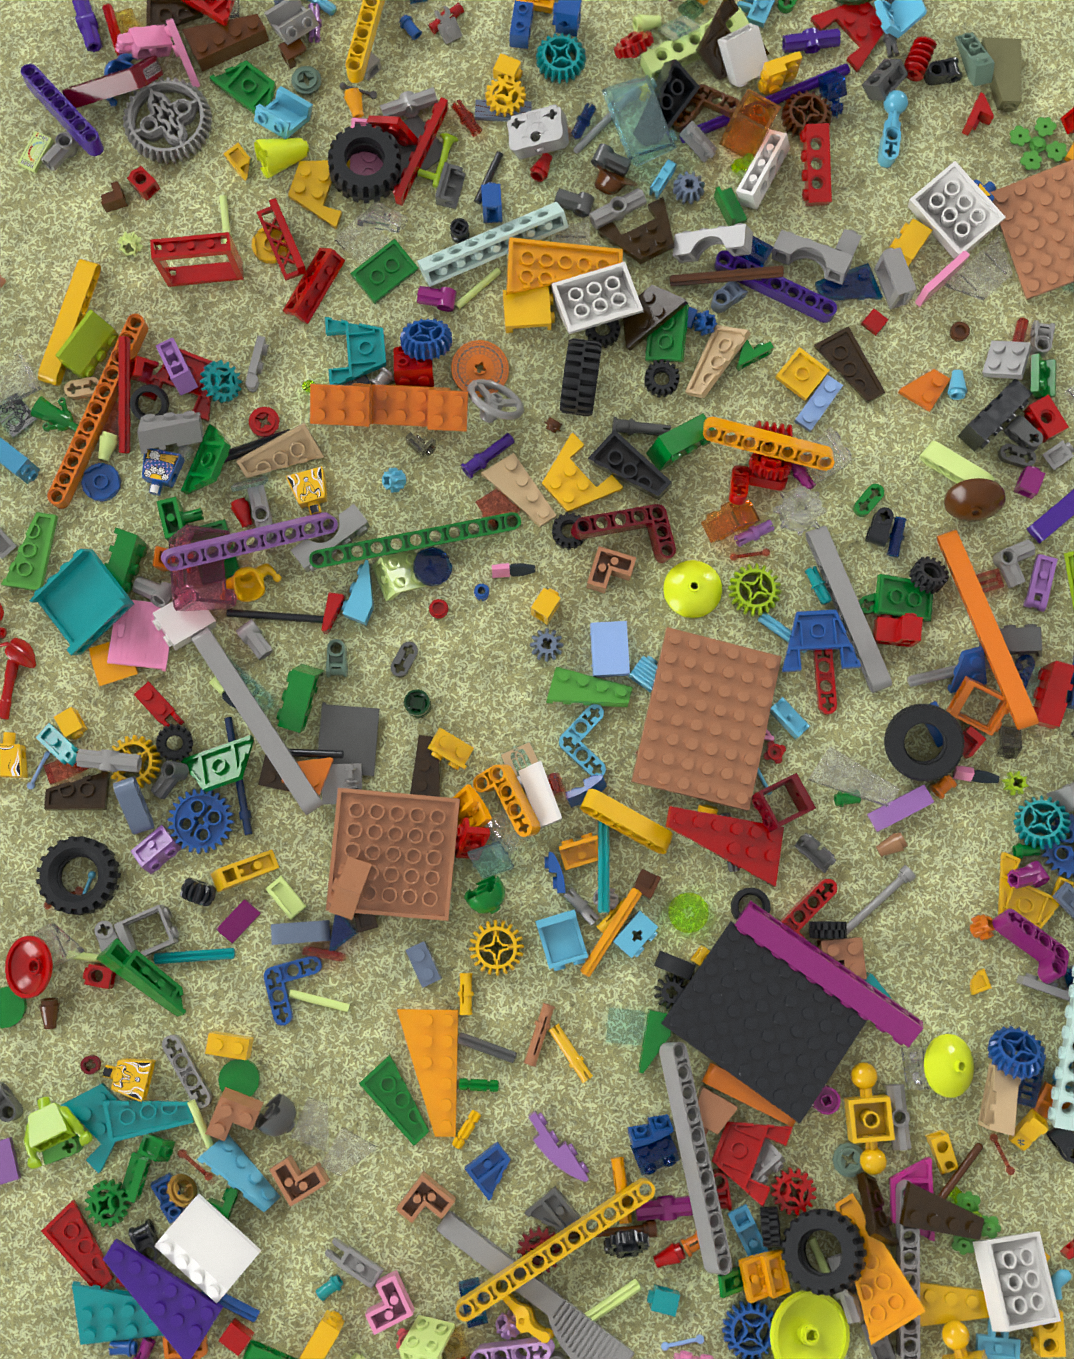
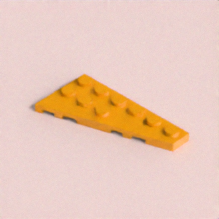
M397 1009L434 1136L456 1137L458 1010Z
M851 1193L837 1202L835 1207L836 1211L841 1212V1215L849 1217L853 1225H857L860 1229L858 1233L865 1240L863 1247L867 1249V1256L864 1257L866 1265L865 1269L861 1270V1277L858 1281H855L872 1345L926 1312V1309L885 1243L868 1236L861 1204L854 1193Z

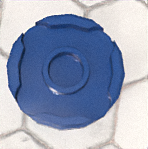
M105 463L93 464L83 473L84 476L81 480L82 489L89 498L95 501L104 502L111 500L121 488L120 474L111 465Z

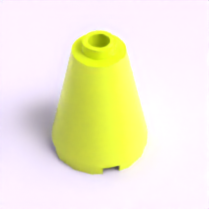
M302 138L258 139L254 142L256 158L263 166L260 169L266 179L275 176L306 158L307 152H309L308 143Z

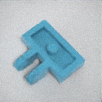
M775 0L739 1L737 6L743 12L749 13L747 16L749 23L763 28Z
M988 1318V1335L976 1333L975 1351L985 1350L987 1359H1020L1021 1340L1016 1337H1009V1332H1001V1336H997L996 1331H992L990 1318Z

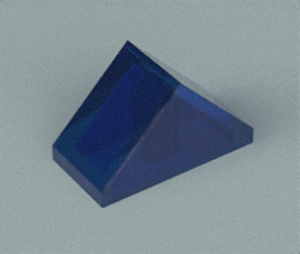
M335 914L329 951H336L359 934L348 918Z

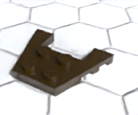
M734 0L722 1L696 48L697 53L717 80L728 76L717 40L731 33L725 23L740 9ZM764 46L765 52H766V56H767V55L769 54V52H768V50L766 49V47Z
M663 197L648 204V210L655 219L623 235L613 222L598 229L600 237L607 238L610 244L613 246L617 245L623 249V253L639 264H643L674 248L673 236Z

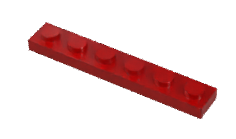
M443 97L440 98L438 103L434 104L432 109L433 115L431 119H427L423 136H419L416 144L417 148L415 152L412 151L410 154L409 165L402 171V180L394 188L393 195L395 203L403 206L418 175L419 168H421L449 110L448 100Z

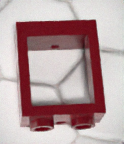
M797 773L752 795L753 806L758 810L762 817V822L769 832L816 809ZM785 786L799 812L778 822L764 795Z

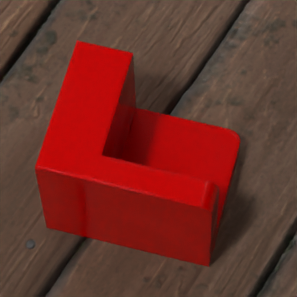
M140 356L134 357L130 360V379L147 384L152 376L153 369L158 367L159 362Z
M972 726L967 727L963 731L965 740L963 757L966 759L972 757L986 741V738Z
M234 1318L220 1337L219 1342L239 1356L255 1332Z

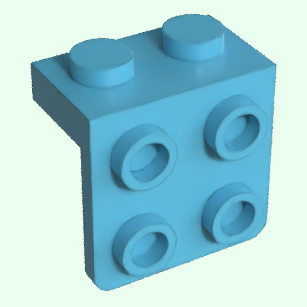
M876 0L874 2L877 9L875 11L876 15L882 22V30L896 38H900L927 13L923 0H895L891 4L885 0Z

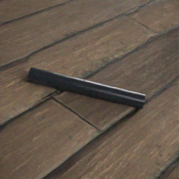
M496 152L481 185L492 181L503 157L501 152ZM481 186L474 199V202L477 204L482 202Z
M288 748L293 757H331L341 759L344 757V751Z

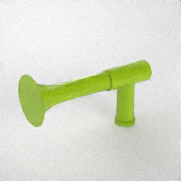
M440 134V137L443 139V149L436 173L422 170L421 168L418 171L417 177L433 180L432 187L434 188L438 187L443 166L447 162L452 144L459 141L457 137L451 134Z

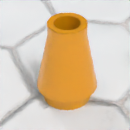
M358 88L346 90L344 92V100L353 118L363 117L362 93L359 92Z

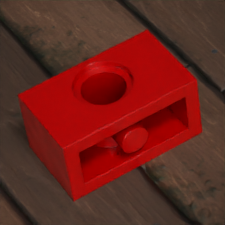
M1049 395L1030 404L1023 411L1024 417L1043 435L1042 443L1053 439L1069 428ZM1041 417H1044L1047 420V423H1044L1041 420Z

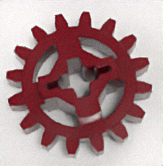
M540 1225L537 1226V1231L530 1227V1234L523 1232L524 1240H518V1244L522 1246L517 1248V1253L522 1254L518 1259L526 1255L525 1250L527 1252L532 1251L556 1235V1232L548 1233L547 1226L544 1231L541 1230ZM540 1236L539 1239L535 1241L530 1240L533 1237ZM553 1244L554 1250L550 1248V1251L557 1253L561 1251L562 1247L557 1246L558 1244ZM535 1256L532 1263L534 1265H541L540 1262L544 1258L542 1256Z

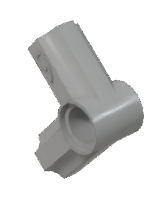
M1029 539L1005 548L993 556V563L996 567L1000 568L1008 588L1026 581L1017 562L1035 555L1036 548ZM1003 554L1006 555L1007 562L1004 561Z

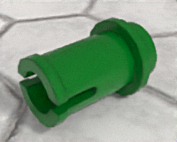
M838 792L834 794V803L839 807H844V805L859 804L861 803V795H858L860 792Z
M1017 843L1013 845L1012 853L1013 856L1022 859L1027 856H1040L1041 849L1038 844L1034 849L1032 844L1022 845Z

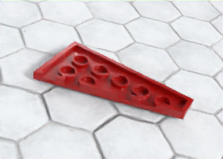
M669 806L666 822L667 828L710 850L715 855L749 872L754 877L765 881L770 886L776 887L784 827L769 832L768 828L760 822Z

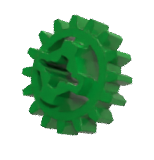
M105 1179L100 1183L94 1184L93 1189L87 1192L91 1197L85 1199V1202L89 1203L85 1211L90 1210L91 1213L88 1218L94 1217L95 1225L101 1222V1227L107 1225L112 1227L116 1223L122 1222L123 1218L129 1214L125 1209L130 1208L131 1204L126 1201V1188L121 1189L122 1182L115 1185V1179L109 1181ZM106 1189H107V1190H110L108 1193L105 1192V1191H104V1192H101L102 1190H106ZM109 1213L110 1215L114 1214L115 1216L108 1217L106 1215Z

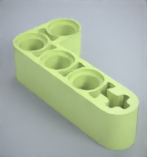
M931 441L919 456L921 461L955 483L974 478L995 481L990 473L936 441Z

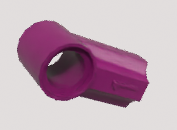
M420 286L417 293V303L435 306L441 311L452 312L457 291L449 287L436 289Z
M1033 861L1024 868L1011 870L1007 874V882L1016 889L1030 885L1038 888L1050 880V877L1039 861Z

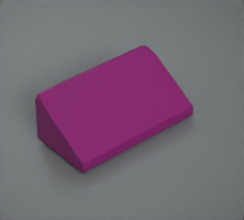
M244 899L216 930L231 943H234L261 913L247 899Z

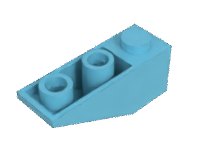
M365 560L364 565L361 564L358 568V579L352 583L349 590L351 595L349 600L344 601L342 611L344 617L367 626L374 609L371 566L369 561Z

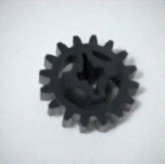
M635 1229L614 1232L615 1235H610V1237H606L603 1241L604 1252L610 1254V1256L616 1255L619 1259L639 1256L638 1253H643V1250H648V1247H650L648 1234L643 1232L637 1233Z

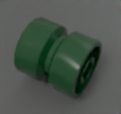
M415 689L408 692L405 696L404 706L412 717L423 718L431 710V701L424 691Z

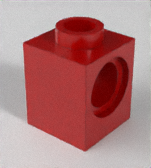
M141 165L131 171L127 177L130 185L146 201L160 190L157 181Z
M89 964L83 973L84 985L112 989L116 973L105 965ZM98 970L103 973L101 981H98L95 977Z

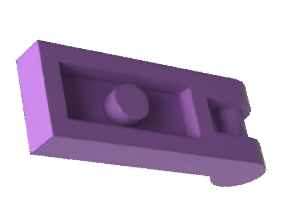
M1041 554L1036 555L1024 607L1037 608V611H1045L1058 559ZM1035 595L1041 596L1039 601L1034 599Z

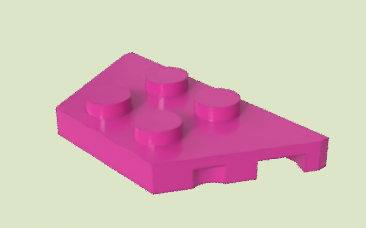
M926 1157L889 1177L890 1216L893 1223L896 1224V1185L898 1182L909 1180L913 1184L933 1193L932 1159L930 1157ZM920 1229V1235L935 1241L934 1231Z

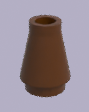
M58 998L41 999L39 1009L44 1029L56 1028L60 1007Z

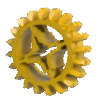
M133 735L132 739L126 736L124 739L125 743L122 740H118L119 747L113 745L112 749L125 754H134L129 750L131 747L140 746L145 749L144 752L137 753L141 755L142 765L139 771L140 776L136 777L139 787L144 788V781L150 785L152 783L150 777L157 778L154 771H161L160 768L156 767L157 764H162V760L156 759L160 757V753L155 752L157 746L152 745V740L148 739L146 741L144 736H141L139 740L136 735ZM149 756V765L147 770H145L144 762ZM127 771L114 772L111 778L117 779V782L127 779L124 775Z
M494 920V926L491 927L489 921H487V929H484L482 925L479 926V929L482 931L481 934L476 931L473 932L478 938L477 940L470 939L471 943H475V947H469V950L476 951V954L470 957L471 959L476 957L479 959L474 965L478 966L482 963L483 966L480 969L482 972L488 967V975H491L492 969H496V976L500 975L499 969H503L504 974H507V966L514 970L515 967L511 963L513 961L517 964L520 963L515 957L516 955L523 956L522 952H518V948L522 949L524 945H518L517 941H521L523 938L522 936L515 938L514 935L519 931L516 929L512 933L510 931L513 926L512 924L505 928V921L501 922V926H497L498 922ZM499 930L507 933L512 939L513 944L502 943L499 938ZM493 931L492 942L488 945H480L483 936ZM495 937H497V942L502 946L508 947L499 950L498 959L494 951L486 949V947H491L495 944ZM506 950H514L511 958L507 962L500 964L501 953ZM480 951L492 953L494 965L485 961Z

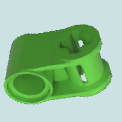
M76 1134V1136L42 1151L44 1164L47 1165L80 1152L84 1146L80 1144L79 1135ZM69 1143H73L74 1147H69Z

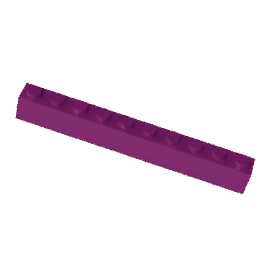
M751 900L736 919L735 926H737V930L743 935L748 934L754 938V942L760 947L765 946L771 950V954L774 957L788 962L791 969L805 974L806 979L811 983H818L828 995H835L845 1007H852L856 1010L862 1019L872 1021L879 1031L887 1032L893 1036L892 1038L896 1043L904 1044L909 1048L924 1029L923 1021Z

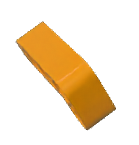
M506 764L493 765L474 778L473 787L477 792H492L496 790L519 836L528 837L539 833L540 823L511 766ZM500 770L503 771L502 778L499 775ZM485 779L487 780V786H486V787L484 786V780H485ZM509 787L512 789L511 796L508 793ZM518 805L521 807L520 814L517 811Z

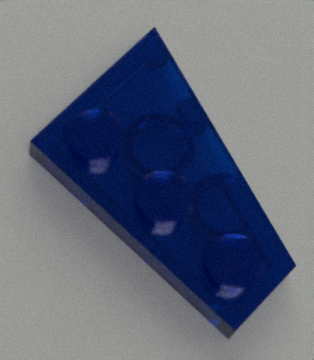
M869 263L850 269L842 285L825 278L816 281L814 284L818 294L832 301H844L845 299L880 300L883 297Z

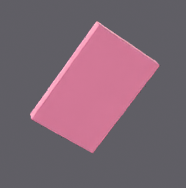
M965 250L924 286L915 303L921 307L961 270L970 254Z

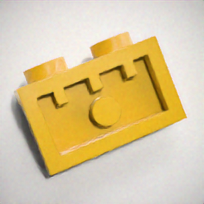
M442 728L438 729L428 746V749L433 751L431 753L432 756L439 760H442V758L448 760L449 763L447 765L456 770L459 768L466 769L465 763L474 750L472 746Z

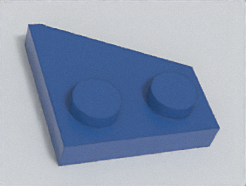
M979 646L961 651L958 659L959 663L953 672L955 675L952 684H948L947 687L950 693L957 692L965 676L982 684H987L984 649Z
M497 1141L464 1167L488 1201L492 1199L493 1192L511 1159Z

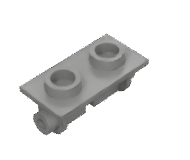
M693 120L679 134L703 162L716 154L717 148Z

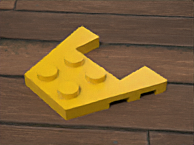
M328 160L299 161L288 197L306 210L311 211L322 221L324 220L334 229L338 228L342 211L324 206L332 185ZM348 160V162H347V166H348L349 169H350V160Z
M571 433L542 482V486L566 512L576 510L623 489V486L612 474L596 487L575 465L571 458L584 448V444L574 433Z
M1002 852L1000 858L998 915L1007 909H1013L1041 929L1059 907V904L1052 896L1065 882L1074 888V882L1058 877L1051 895L1031 886L1017 889L1011 887L1007 882V874L1011 870L1018 868L1021 859Z

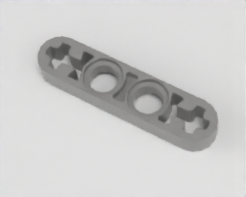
M176 1034L166 1036L162 1042V1048L191 1100L195 1099L198 1108L207 1107L212 1101V1093L185 1044ZM169 1039H171L172 1041L176 1040V1050L179 1051L180 1049H182L183 1052L173 1057L172 1054L176 1052L173 1047H168V1044L170 1043ZM180 1056H184L188 1060L185 1068H181L177 1064V1059ZM190 1074H194L198 1078L195 1086L187 1083V1077ZM200 1085H202L203 1087L199 1090L202 1095H207V1098L205 1099V1104L204 1102H198L197 1099L200 1097V1095L197 1091L194 1094L192 1092V1090L198 1088Z

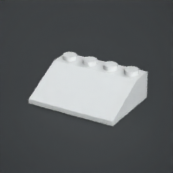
M956 161L910 198L908 208L925 226L932 229L931 234L954 259L965 250L969 253L1006 218Z
M625 262L552 283L553 299L569 334L643 312Z
M200 1194L193 1199L155 1244V1247L215 1303H218L262 1251Z
M1040 1231L972 1241L992 1331L1009 1332L1061 1321Z

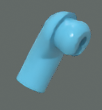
M1060 1269L1051 1276L1056 1300L1062 1299L1061 1287L1070 1281L1072 1277L1070 1271L1066 1269Z

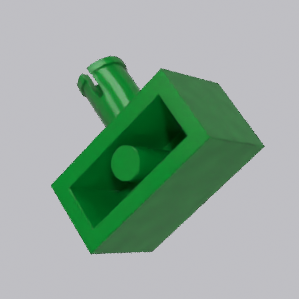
M176 496L156 501L164 536L170 544L189 540L187 523L204 520L201 507L184 512L181 502Z

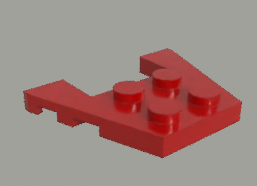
M869 2L860 5L844 4L813 15L810 19L819 31L825 30L831 24L837 22L856 43L859 49L849 55L846 60L856 72H859L871 51L884 34L881 28L882 22L875 12L876 9Z
M179 348L198 385L197 388L188 392L198 397L192 411L195 413L200 412L201 419L209 422L212 395L207 397L208 391H202L205 385L200 383V380L204 378L200 373L205 371L204 367L212 361ZM164 363L162 368L155 375H152L146 384L156 385L162 388L163 384L176 388ZM146 392L141 395L153 401H156L158 395L152 392Z
M727 1122L712 1162L758 1204L764 1207L771 1188L750 1178L765 1139L767 1138L787 1147L793 1127Z

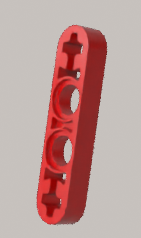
M832 649L824 650V656L828 655L829 658L823 657L818 659V656L822 655V650H813L818 710L823 715H830L837 709ZM820 662L828 663L829 670L827 672L820 671ZM822 681L830 683V691L825 692L821 689ZM832 694V697H828V703L832 704V707L827 711L822 706L826 703V697L821 698V695L827 696Z

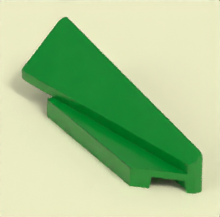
M116 938L96 958L177 1017L185 1015L186 1009H183L182 1004L183 987L138 950L130 953L123 943Z

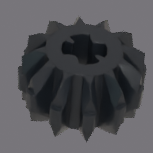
M188 878L182 884L180 896L194 904L209 906L215 899L217 889L206 882Z
M666 974V982L664 983L659 978L658 982L662 986H654L655 990L660 991V993L654 994V997H662L658 1004L662 1005L666 1001V1009L670 1008L671 1003L672 1005L675 1003L686 985L680 987L684 982L683 978L679 979L676 983L677 975L673 974L671 981L669 975ZM670 986H674L673 989L676 991V994H672V997H669V994L666 993L667 988L670 989Z

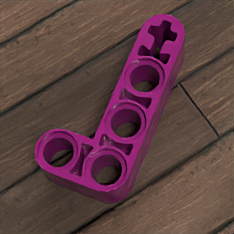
M1007 909L993 918L992 924L998 933L1039 961L1037 973L1043 983L1050 984L1066 974L1069 953L1061 943L1013 909Z

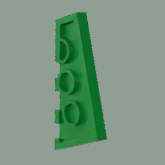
M387 1056L359 1084L411 1144L415 1146L430 1130L392 1056Z

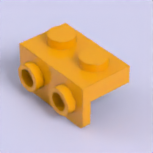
M592 833L581 836L582 840L574 842L572 838L561 842L562 846L558 848L565 871L598 861V835L593 836Z

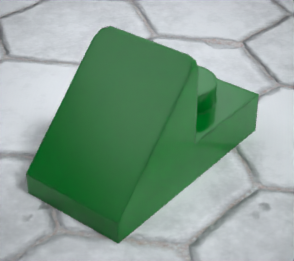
M747 339L741 349L736 367L737 371L771 355L774 349L771 341L765 344L764 342L759 343L753 350Z
M232 1187L226 1188L222 1200L225 1202L210 1198L207 1201L229 1220L240 1190L237 1188L233 1189Z
M739 1266L732 1268L727 1275L718 1274L720 1298H726L744 1290Z

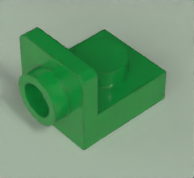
M152 1133L145 1134L137 1153L155 1162H168L173 1154L175 1141L164 1140Z

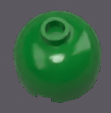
M492 875L477 882L476 885L479 886L473 891L469 889L464 895L465 901L472 910L481 914L489 912L494 914L501 909L500 905L504 902L505 887L499 876L495 878Z

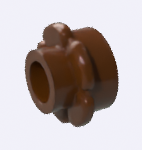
M550 417L547 422L544 421L547 424V430L555 434L557 430L561 431L560 428L563 424Z

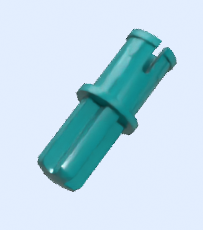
M813 566L805 570V574L812 585L811 589L815 591L820 603L825 605L831 602L832 599L825 586L826 582L822 580L817 567Z

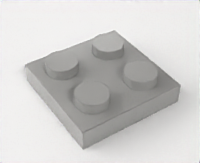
M992 340L982 372L983 377L1023 379L1032 348L1031 342Z

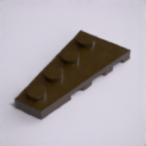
M849 326L814 345L817 351L867 403L885 394V390Z
M907 1181L899 1224L981 1240L984 1218Z

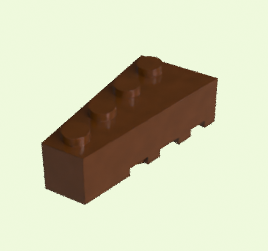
M258 14L229 19L226 26L215 22L182 29L202 72L269 42L266 29Z

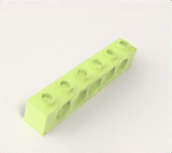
M740 8L725 24L732 33L750 23ZM712 19L703 25H697L699 28L691 30L689 33L679 34L678 37L680 38L674 41H664L658 47L648 49L641 55L640 65L650 83L658 79L665 62L677 59L684 67L701 58L696 48Z

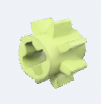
M124 232L123 236L118 239V243L121 244L119 251H123L126 256L132 254L136 256L143 247V245L139 244L142 238L138 237L135 232L128 234Z

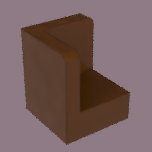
M300 38L289 45L285 42L278 45L280 54L290 69L297 66L295 58L307 51Z
M118 181L111 183L113 191L101 195V204L106 213L128 206L123 189Z
M641 869L633 888L638 889L642 896L651 899L661 877Z

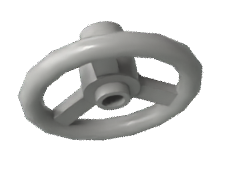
M478 379L473 380L467 386L468 396L480 408L479 416L485 422L493 423L497 418L514 420L520 418L524 413V405L520 398L513 391L499 383ZM486 388L499 390L498 392L504 394L509 399H503L498 393H490ZM475 389H477L482 394V396L484 397V401L478 397V395L475 392ZM503 407H516V411L513 412L501 410Z

